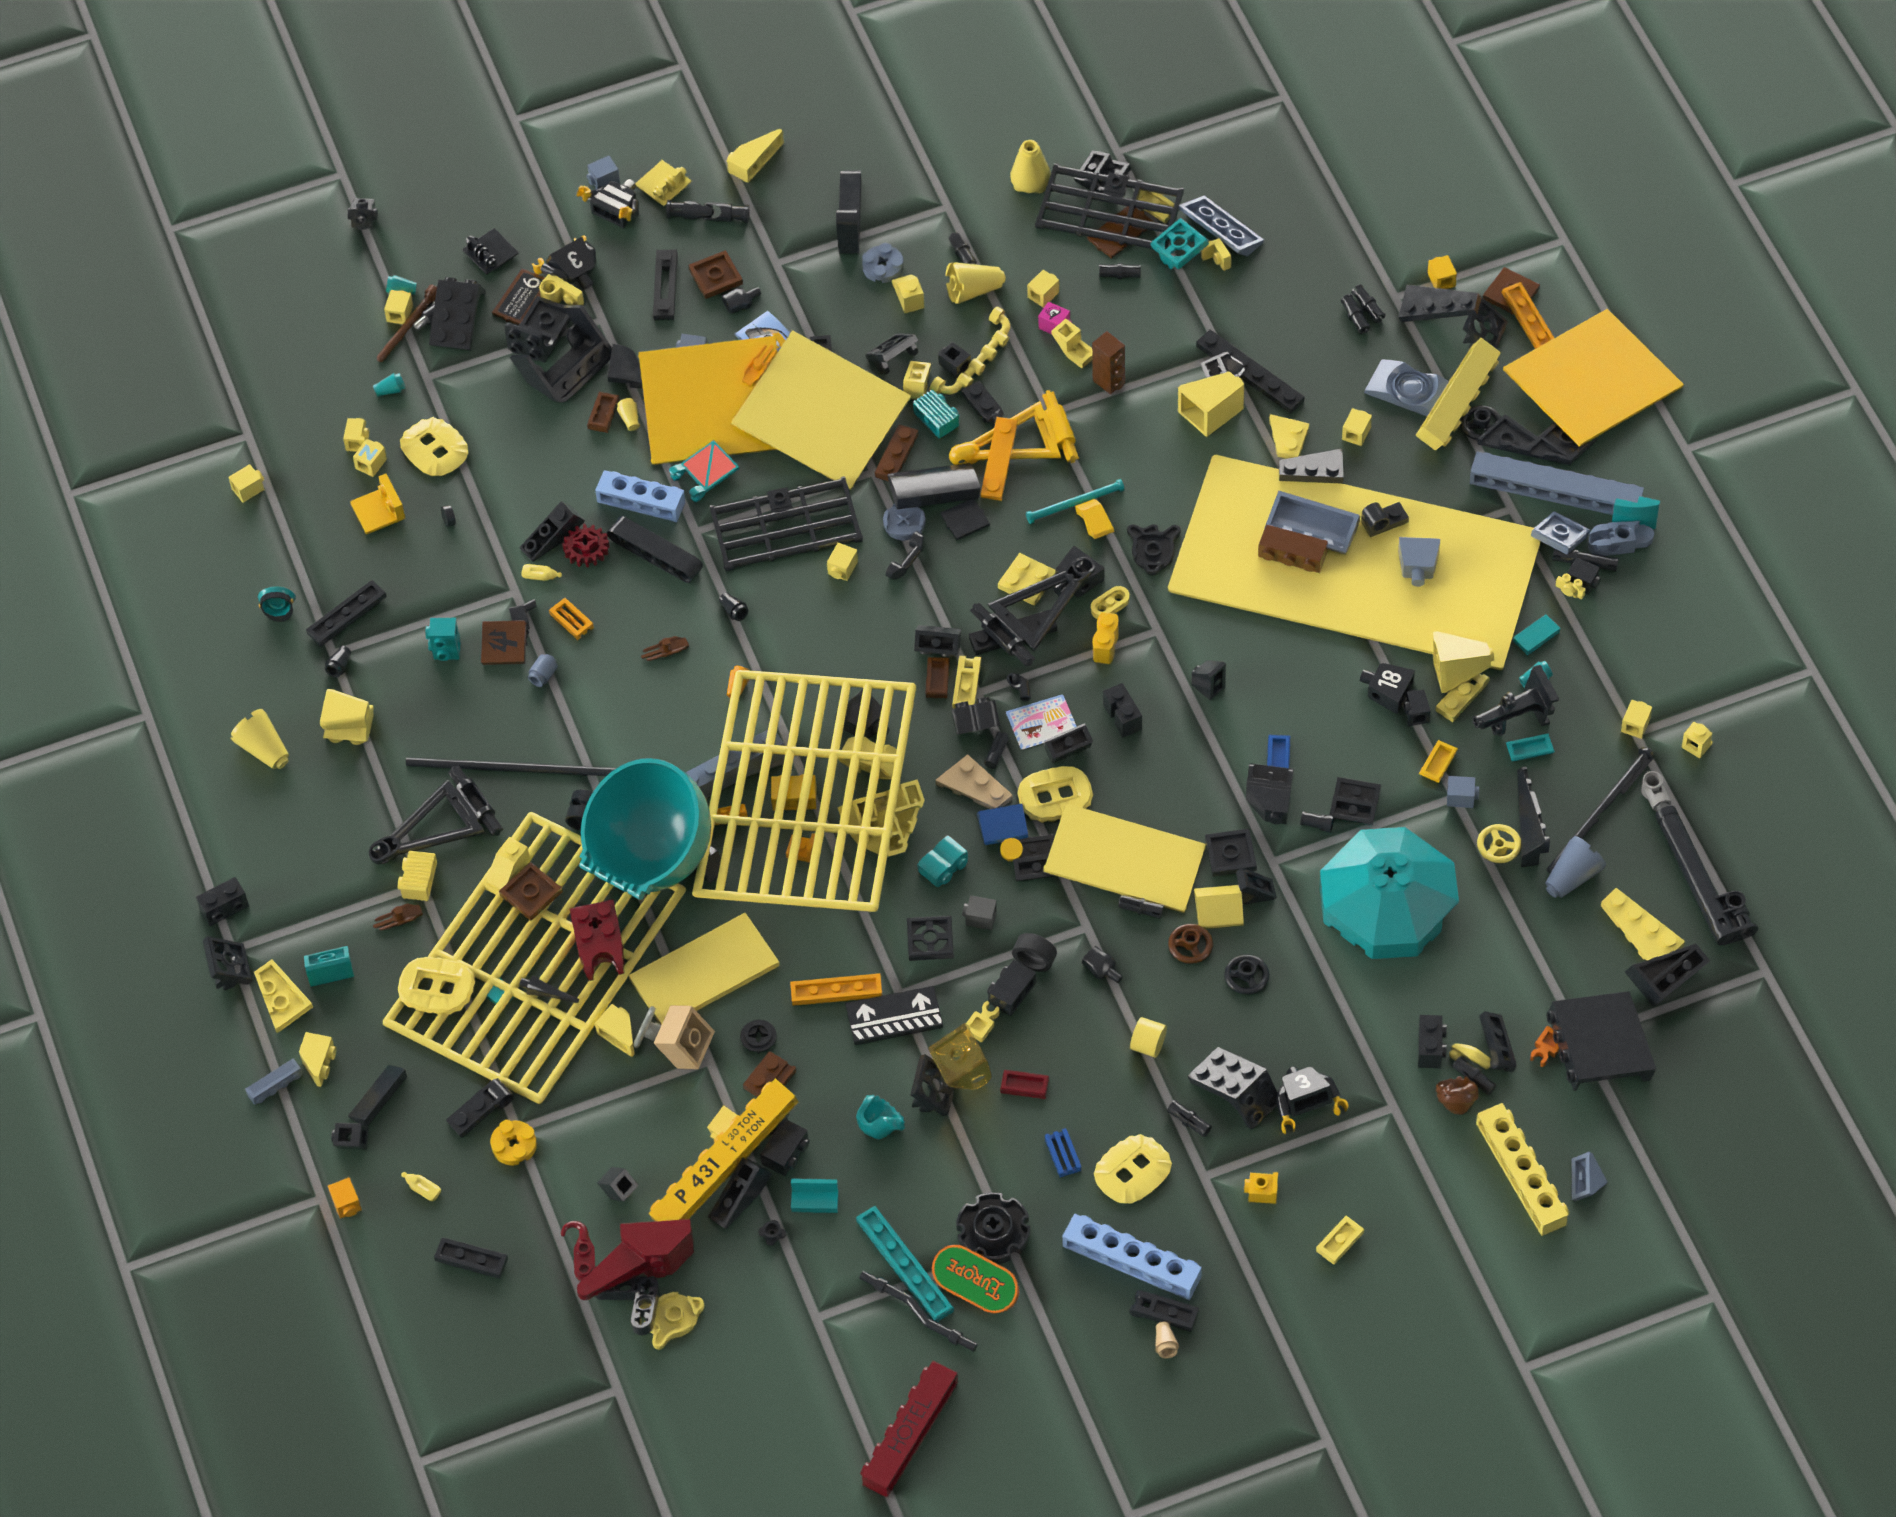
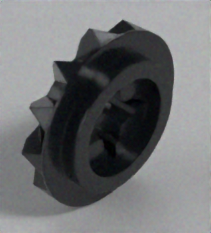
M753 1020L742 1028L740 1038L743 1047L745 1046L749 1052L755 1051L759 1054L761 1051H768L772 1045L775 1046L777 1034L770 1022ZM758 1030H760L762 1036L760 1043H757L756 1038H753L757 1036Z

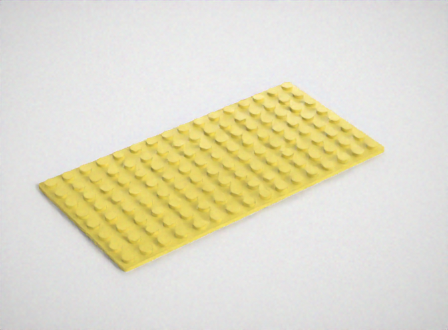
M1214 455L1210 461L1168 585V591L1182 596L1433 654V632L1487 643L1488 648H1493L1494 661H1491L1490 668L1502 670L1506 662L1541 541L1531 536V532L1534 529L1532 527L1341 483L1279 481V469ZM1278 491L1360 515L1359 526L1347 553L1342 554L1328 549L1320 573L1308 572L1302 568L1286 566L1280 562L1268 561L1258 557V544ZM1378 502L1384 508L1400 502L1409 517V523L1370 537L1361 523L1363 509L1371 503ZM1399 537L1440 539L1439 556L1434 577L1432 579H1425V583L1421 587L1413 586L1412 578H1404L1402 576L1398 553Z

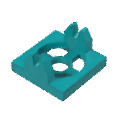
M1180 218L1150 244L1159 253L1162 262L1165 265L1168 264L1169 269L1173 267L1180 269L1207 247L1209 241ZM1180 232L1185 233L1184 235H1182V234L1175 235L1176 233H1180ZM1169 238L1171 240V245L1165 250L1164 245L1166 240ZM1182 238L1185 240V243L1181 246L1174 245L1176 239ZM1188 239L1191 243H1195L1193 248L1188 245ZM1175 250H1184L1186 252L1182 256L1171 255Z

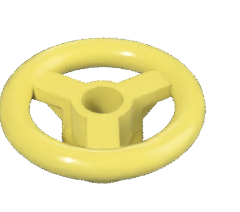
M1494 824L1481 831L1477 839V847L1485 859L1494 863H1506L1515 859L1520 853L1521 838L1513 828L1503 824ZM1498 831L1510 834L1515 842L1505 841L1504 838L1500 837ZM1491 833L1493 842L1490 845V849L1486 851L1484 839ZM1512 849L1513 851L1507 855V851Z

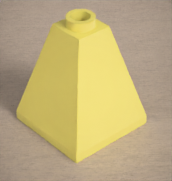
M1433 632V664L1441 693L1452 690L1491 667V661H1494L1493 648H1488L1487 643L1446 633Z

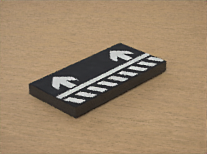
M934 986L845 1003L854 1046L943 1028Z

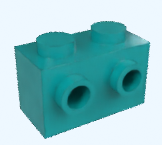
M430 618V625L426 626L425 635L426 639H428V650L432 651L434 660L460 659L461 639L456 618Z

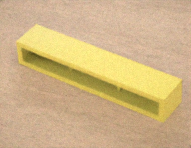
M1483 338L1476 341L1467 352L1415 436L1435 451L1440 446L1445 447L1452 438L1450 436L1451 432H1454L1460 426L1461 421L1459 419L1461 416H1465L1470 410L1471 406L1469 403L1473 402L1479 395V387L1488 381L1490 376L1487 374L1498 365L1499 361L1497 358L1501 352Z

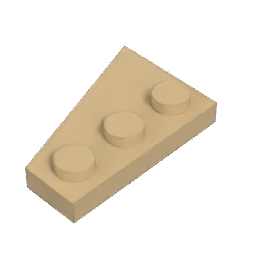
M968 754L935 780L937 786L947 787L953 790V793L973 799V802L988 809L1004 807L1013 800V795Z

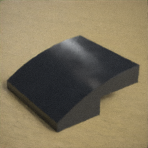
M1092 150L1080 170L1094 173L1098 171L1104 175H1109V172L1127 176L1131 167L1130 163L1112 160L1109 153ZM1074 178L1075 182L1090 190L1092 180ZM1098 182L1095 192L1103 193L1106 183Z
M1337 777L1330 815H1333L1334 819L1373 825L1381 784Z
M1054 834L1018 839L1022 844L1023 851L1020 858L1013 859L1016 882L1056 876L1044 872V866L1054 841Z

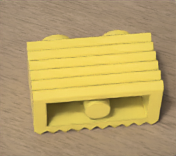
M409 851L408 857L403 859L402 870L404 874L403 877L398 879V890H401L402 898L421 901L429 900L437 866V859L434 853Z

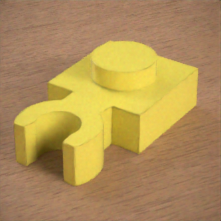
M988 1001L983 1004L982 1013L980 1014L975 1011L963 1027L964 1033L980 1042H983L995 1026L993 1019H996L1000 1013L999 1007L989 1012L990 1003Z

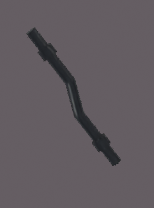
M862 1271L859 1279L874 1286L875 1290L881 1293L886 1292L905 1302L925 1327L948 1338V1341L956 1346L959 1344L973 1352L977 1349L978 1343L964 1337L962 1332L956 1329L951 1330L930 1319L913 1296L890 1285L889 1281L882 1277L877 1278L865 1271Z

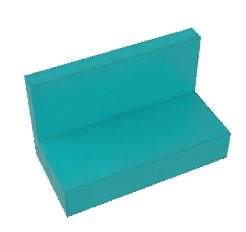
M791 1179V1212L838 1213L839 1190L837 1179Z

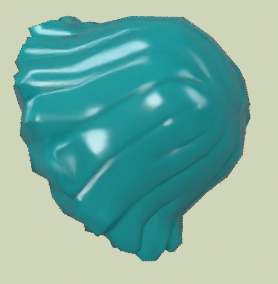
M866 1095L856 1114L861 1131L874 1139H883L895 1130L903 1131L905 1128L904 1117L901 1116L900 1112L896 1111L895 1107L881 1099L878 1095Z

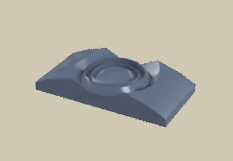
M1381 360L1365 389V394L1428 416L1449 381L1438 374H1427L1417 371L1405 362Z

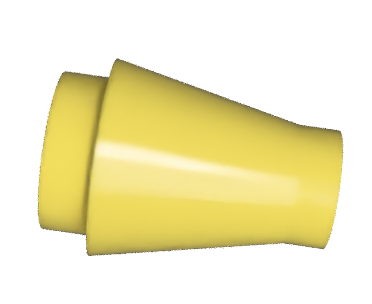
M632 398L619 401L617 411L628 430L634 431L638 429L640 425L637 403Z

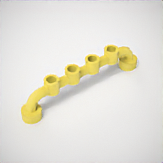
M997 306L989 316L990 322L995 325L1001 323L1002 328L994 334L989 344L982 348L978 357L970 362L967 370L959 375L956 383L952 386H945L946 381L937 376L931 383L929 391L932 389L937 394H955L962 387L966 388L973 383L974 379L971 377L974 373L977 375L982 374L985 369L983 362L986 359L993 361L997 355L995 348L998 345L1003 348L1009 340L1007 334L1010 330V322L1004 316L1005 311Z

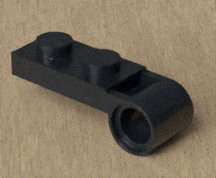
M496 1078L472 1096L446 1121L463 1138L496 1108L502 1109L512 1102L514 1095L499 1078Z

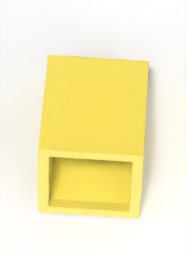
M1231 372L1190 382L1178 387V413L1206 437L1244 409V383Z

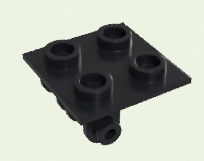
M495 228L478 239L475 236H468L466 238L467 246L462 249L486 275L519 254Z

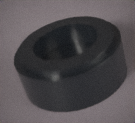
M450 505L441 507V514L446 527L455 525L456 519Z

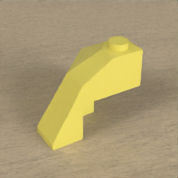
M918 779L900 784L887 857L904 853L907 849L909 835L913 833L918 819L916 818L918 811L922 808L925 801ZM890 789L876 794L870 827L883 828ZM866 797L852 800L848 825L861 826ZM842 806L837 807V808H838V811H839V814H840V817H841ZM850 834L858 844L860 835ZM868 836L866 849L879 854L882 837Z

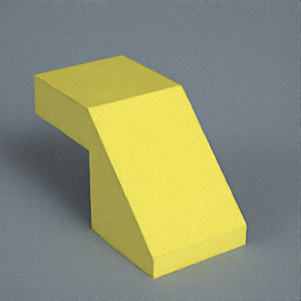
M1067 319L1063 320L1051 331L1066 357L1080 368L1085 367L1092 360V348L1081 340V330Z

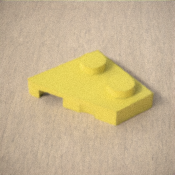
M1270 414L1269 423L1272 428L1277 457L1285 459L1299 457L1309 430V423Z

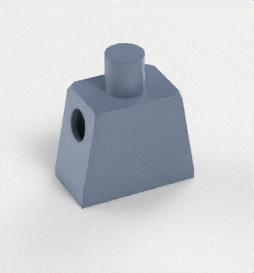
M1399 537L1398 553L1402 576L1404 578H1412L1413 586L1421 587L1424 585L1425 579H1432L1434 577L1439 556L1440 539Z

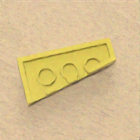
M1615 888L1601 902L1603 910L1615 925L1622 929L1627 940L1633 943L1643 960L1647 961L1684 947L1685 941L1619 889Z

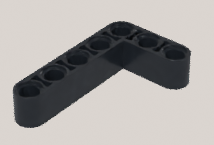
M840 171L839 210H836L839 254H859L861 171Z

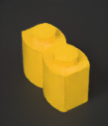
M1102 612L1098 616L1097 631L1093 637L1094 662L1110 664L1114 658L1115 644L1119 636L1117 614Z

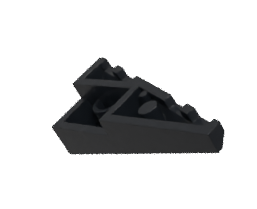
M1521 767L1517 770L1519 831L1521 838L1520 856L1521 867L1539 865L1540 854L1549 853L1550 838L1546 837V826L1542 821V813L1535 792L1531 791L1532 782L1528 778L1527 767Z

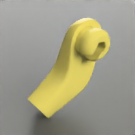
M1454 1044L1451 1046L1452 1050L1449 1052V1056L1456 1061L1460 1056H1463L1486 1070L1490 1067L1491 1059L1479 1049L1465 1044Z

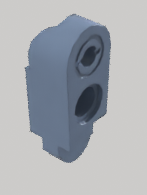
M1639 521L1599 524L1591 530L1588 548L1592 554L1601 556L1633 553L1636 548L1648 547L1653 542L1654 531L1648 526L1639 525Z

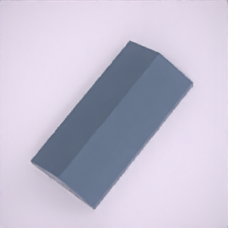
M1205 196L1183 203L1178 207L1179 210L1241 255L1249 256L1264 242V239Z

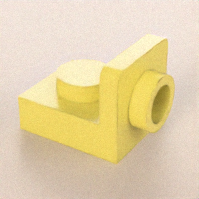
M1220 238L1209 241V245L1201 251L1203 261L1213 257L1214 262L1217 265L1219 264L1223 271L1230 269L1231 255Z

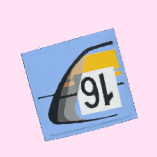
M767 311L735 333V336L739 340L775 336L778 352L790 332L777 318Z

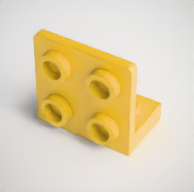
M387 474L378 476L380 485L377 486V491L351 501V506L366 534L405 519L403 505Z

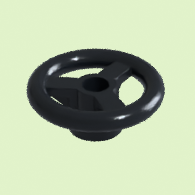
M1474 406L1470 408L1465 416L1461 417V428L1468 437L1478 440L1483 434H1476L1470 429L1479 428L1487 431L1491 427V415L1495 418L1496 422L1501 418V415L1489 406ZM1474 413V419L1467 422L1468 417Z
M1240 955L1233 958L1227 964L1224 972L1227 985L1233 991L1244 995L1255 994L1261 991L1267 985L1270 976L1266 963L1254 955ZM1239 963L1238 969L1232 970L1233 967ZM1259 966L1263 977L1257 985L1254 975L1256 974V968ZM1232 978H1241L1247 981L1250 988L1238 986Z

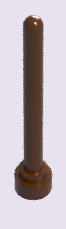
M435 285L428 286L422 302L378 354L377 360L379 362H383L418 320L421 313L431 303L435 302L437 291Z

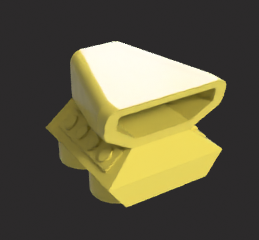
M327 689L320 718V726L322 729H325L323 738H328L333 743L349 740L355 745L368 741L373 720V705H369V702L336 690Z

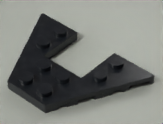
M1505 414L1478 438L1477 444L1571 465L1597 441V437L1579 447L1555 422L1537 437Z

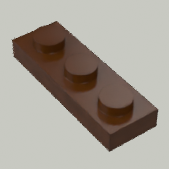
M898 425L875 471L876 478L888 481V474L901 471L919 435L918 430Z

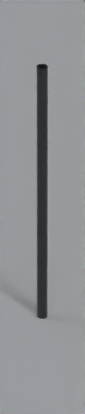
M406 758V766L451 769L453 766H459L461 769L591 776H607L616 769Z

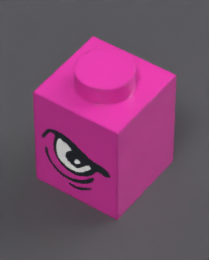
M1048 302L1038 316L1039 329L1052 334L1051 331L1063 320L1067 319L1072 323L1070 311Z

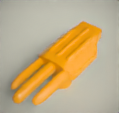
M764 345L756 357L751 359L744 369L743 383L751 386L761 378L767 369V365L776 353L773 351L764 363L773 350V345H770L761 359L759 358L767 348V345Z

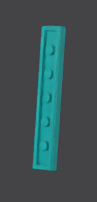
M876 1206L871 1207L856 1217L857 1223L932 1320L938 1322L954 1312L953 1306Z

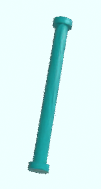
M1118 479L1116 483L1034 512L1028 511L1026 512V517L1029 524L1035 522L1034 520L1116 491H1125L1122 480Z

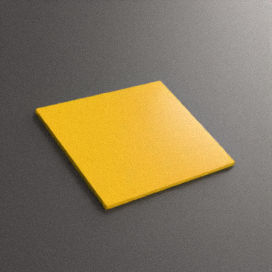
M1608 309L1503 367V370L1579 447L1684 386Z
M775 336L639 352L638 358L640 361L652 465L685 461L713 440L728 456L778 450L731 424L732 419L735 418L758 383L756 381L751 386L743 383L744 369L751 359L756 357L764 345H767V348L759 359L763 357L770 345H773L774 348L764 363L773 351L776 352L774 357L778 352Z

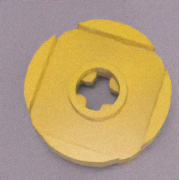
M502 1121L494 1130L490 1139L492 1152L495 1154V1157L506 1165H518L519 1162L525 1159L526 1161L529 1160L537 1148L534 1129L522 1121ZM517 1139L520 1143L510 1147L509 1141Z

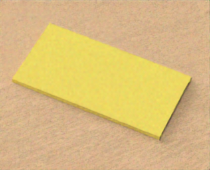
M1066 803L1046 865L1044 866V872L1140 900L1145 898V901L1164 905L1165 908L1185 913L1204 850H1206V844Z

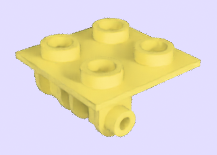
M661 160L635 184L641 191L665 206L668 200H672L692 180L685 176L687 172L683 167L675 169Z

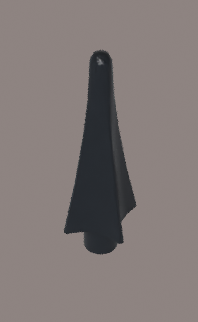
M533 975L530 980L525 978L520 980L519 986L527 989L526 995L543 996L579 1003L578 998L556 989Z

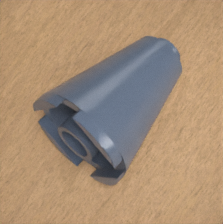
M1577 836L1569 840L1545 882L1547 885L1546 891L1554 898L1557 896L1560 898L1564 897L1601 872L1606 866L1602 856L1597 851L1594 853L1589 849L1591 845Z

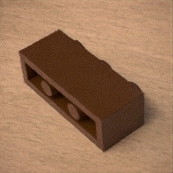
M1106 331L1092 343L1093 381L1111 395L1114 391L1120 390L1125 384V345Z
M1266 524L1258 544V557L1268 561L1280 562L1286 566L1302 568L1308 572L1320 573L1327 555L1328 541Z

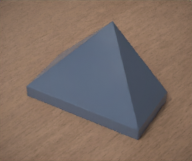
M1591 1152L1572 1158V1200L1578 1201L1593 1195L1607 1183L1602 1170Z

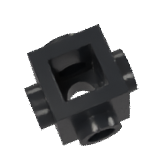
M354 198L352 206L348 208L347 212L348 220H351V227L361 230L372 228L374 221L378 219L375 199Z

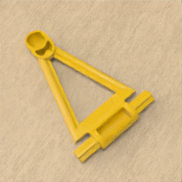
M1048 390L1046 394H1042L1047 408L1045 411L1039 401L1010 418L1018 420V425L1034 417L1046 447L1038 449H1013L1011 459L1061 458L1058 448L1063 450L1067 462L1074 463L1075 460L1079 459L1074 446L1076 439L1064 408L1058 404L1054 391L1050 392ZM994 428L971 442L954 446L949 452L950 461L957 465L964 463L974 464L978 460H988L990 450H980V448L992 441Z

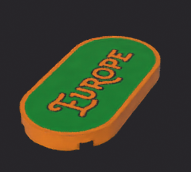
M950 1245L941 1249L933 1260L932 1274L936 1283L941 1288L978 1308L996 1314L1011 1309L1017 1302L1019 1286L1015 1275L1008 1269L961 1245Z

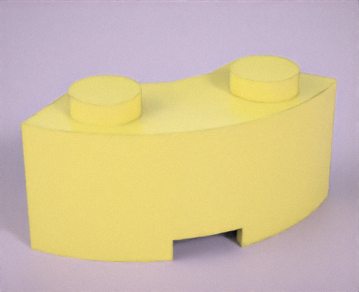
M855 737L848 738L842 750L852 751ZM864 737L861 752L874 753L876 743ZM884 745L883 754H896V748ZM838 759L841 763L850 767L851 760ZM859 761L858 773L861 770L871 773L872 761ZM881 762L879 779H892L894 763Z

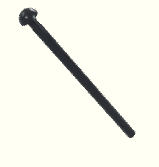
M1642 747L1638 750L1640 756L1574 836L1583 839L1589 830L1599 822L1597 817L1612 804L1620 793L1622 795L1625 794L1653 760L1654 753L1650 748ZM1565 847L1547 867L1546 870L1549 874L1552 872Z

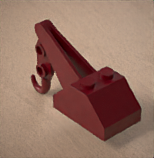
M690 1219L620 1224L622 1242L596 1267L595 1248L589 1238L587 1227L579 1221H571L566 1223L561 1229L562 1237L565 1236L566 1231L570 1228L579 1230V1238L574 1246V1274L576 1279L580 1281L577 1285L578 1297L585 1301L642 1273L656 1278L672 1275L694 1253V1239Z

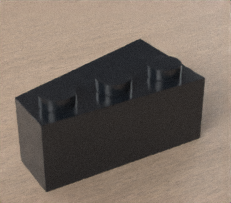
M1695 943L1668 954L1633 964L1625 973L1654 1007L1708 964L1710 959Z

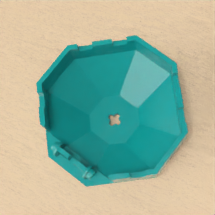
M1406 827L1360 830L1320 870L1319 886L1323 923L1330 928L1332 926L1341 932V936L1354 946L1356 944L1359 945L1371 959L1418 956L1423 951V947L1440 934L1443 918L1459 903L1455 863ZM1388 869H1392L1393 872H1397V874L1393 875V878H1389V876L1384 873H1386Z

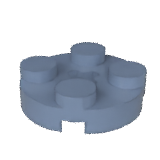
M889 243L875 246L862 256L863 272L872 281L876 282L875 279L882 280V283L891 282L902 273V254ZM880 262H886V266L878 264Z

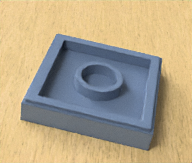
M1552 512L1532 530L1531 536L1565 554H1569L1589 536L1590 530L1556 512Z

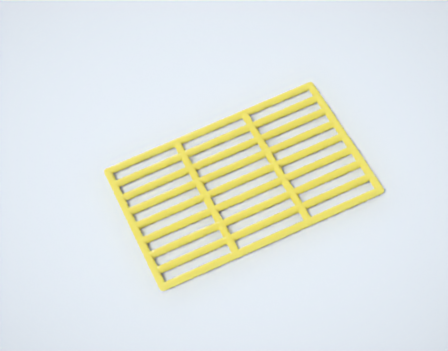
M737 670L709 805L711 835L705 855L697 866L692 895L696 898L876 912L879 908L916 685L908 682ZM743 679L756 680L744 743L731 742ZM764 681H777L766 744H753ZM786 682L799 683L787 746L774 745ZM818 684L820 685L809 748L796 747L807 685ZM829 685L842 686L831 749H818ZM851 687L864 688L853 750H839ZM872 689H884L885 694L874 753L861 752ZM894 690L907 691L896 754H883ZM729 750L742 751L730 816L717 815ZM751 752L764 753L752 817H740L739 811ZM772 754L785 755L774 818H760ZM794 756H807L796 820H782ZM816 757L829 758L817 823L804 822ZM837 760H851L840 823L828 824L826 821ZM859 761H872L861 826L848 825ZM881 762L894 763L883 828L870 827ZM715 823L728 824L715 890L702 889ZM737 825L750 826L737 892L724 891ZM758 828H772L760 893H746ZM780 829L793 830L782 895H770L768 893ZM802 831H816L804 897L791 896ZM824 832L838 833L826 899L813 898ZM846 834H854L860 836L848 901L835 900ZM868 836H880L882 838L870 903L857 902Z
M530 812L511 837L519 842L533 822L543 827L528 849L530 861L551 831L562 836L540 867V870L545 874L551 869L570 840L581 845L556 881L563 888L582 860L579 857L583 850L581 836ZM489 869L428 955V957L448 959L467 966L473 972L474 978L476 977L486 982L443 1045L433 1041L432 1038L449 1014H438L425 1034L421 1035L413 1031L425 1011L415 1010L405 1026L394 1021L405 1005L400 1000V997L383 1019V1025L490 1080L499 1078L508 1089L537 1104H541L594 1028L595 1022L604 1013L686 892L685 886L678 883L669 888L675 891L634 953L624 948V959L628 960L624 966L625 973L617 976L587 1022H584L575 1016L611 963L604 962L599 965L594 972V980L588 981L577 997L579 1003H573L567 1013L556 1008L561 1001L560 999L551 998L546 1003L538 999V996L526 995V992L518 988L521 978H526L560 927L571 933L539 979L548 983L576 942L573 924L566 920L570 914L569 908L575 907L595 878V875L587 872L558 915L547 910L551 905L550 903L532 921L529 920L490 975L480 969L520 912L515 907L510 910L473 965L462 961L504 900L499 894V889L488 884L486 881L490 872ZM605 882L591 904L603 902L614 886ZM487 890L495 894L496 896L454 956L444 952V948L484 891ZM661 891L648 894L621 933L623 946ZM627 892L622 894L615 905L617 918L632 897ZM544 918L552 922L511 984L500 980L499 978L540 919ZM580 958L558 990L566 993L583 969ZM495 986L505 991L464 1052L459 1054L451 1050L486 999L491 988ZM515 997L523 1001L482 1063L478 1064L471 1060L470 1057L510 999ZM533 1006L541 1010L542 1013L500 1074L490 1070L489 1067L530 1007ZM553 1016L561 1020L519 1084L508 1079L548 1018ZM569 1025L581 1030L540 1091L536 1093L528 1089V1085Z

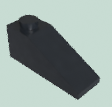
M742 1157L708 1218L727 1229L759 1196L772 1172L758 1163Z

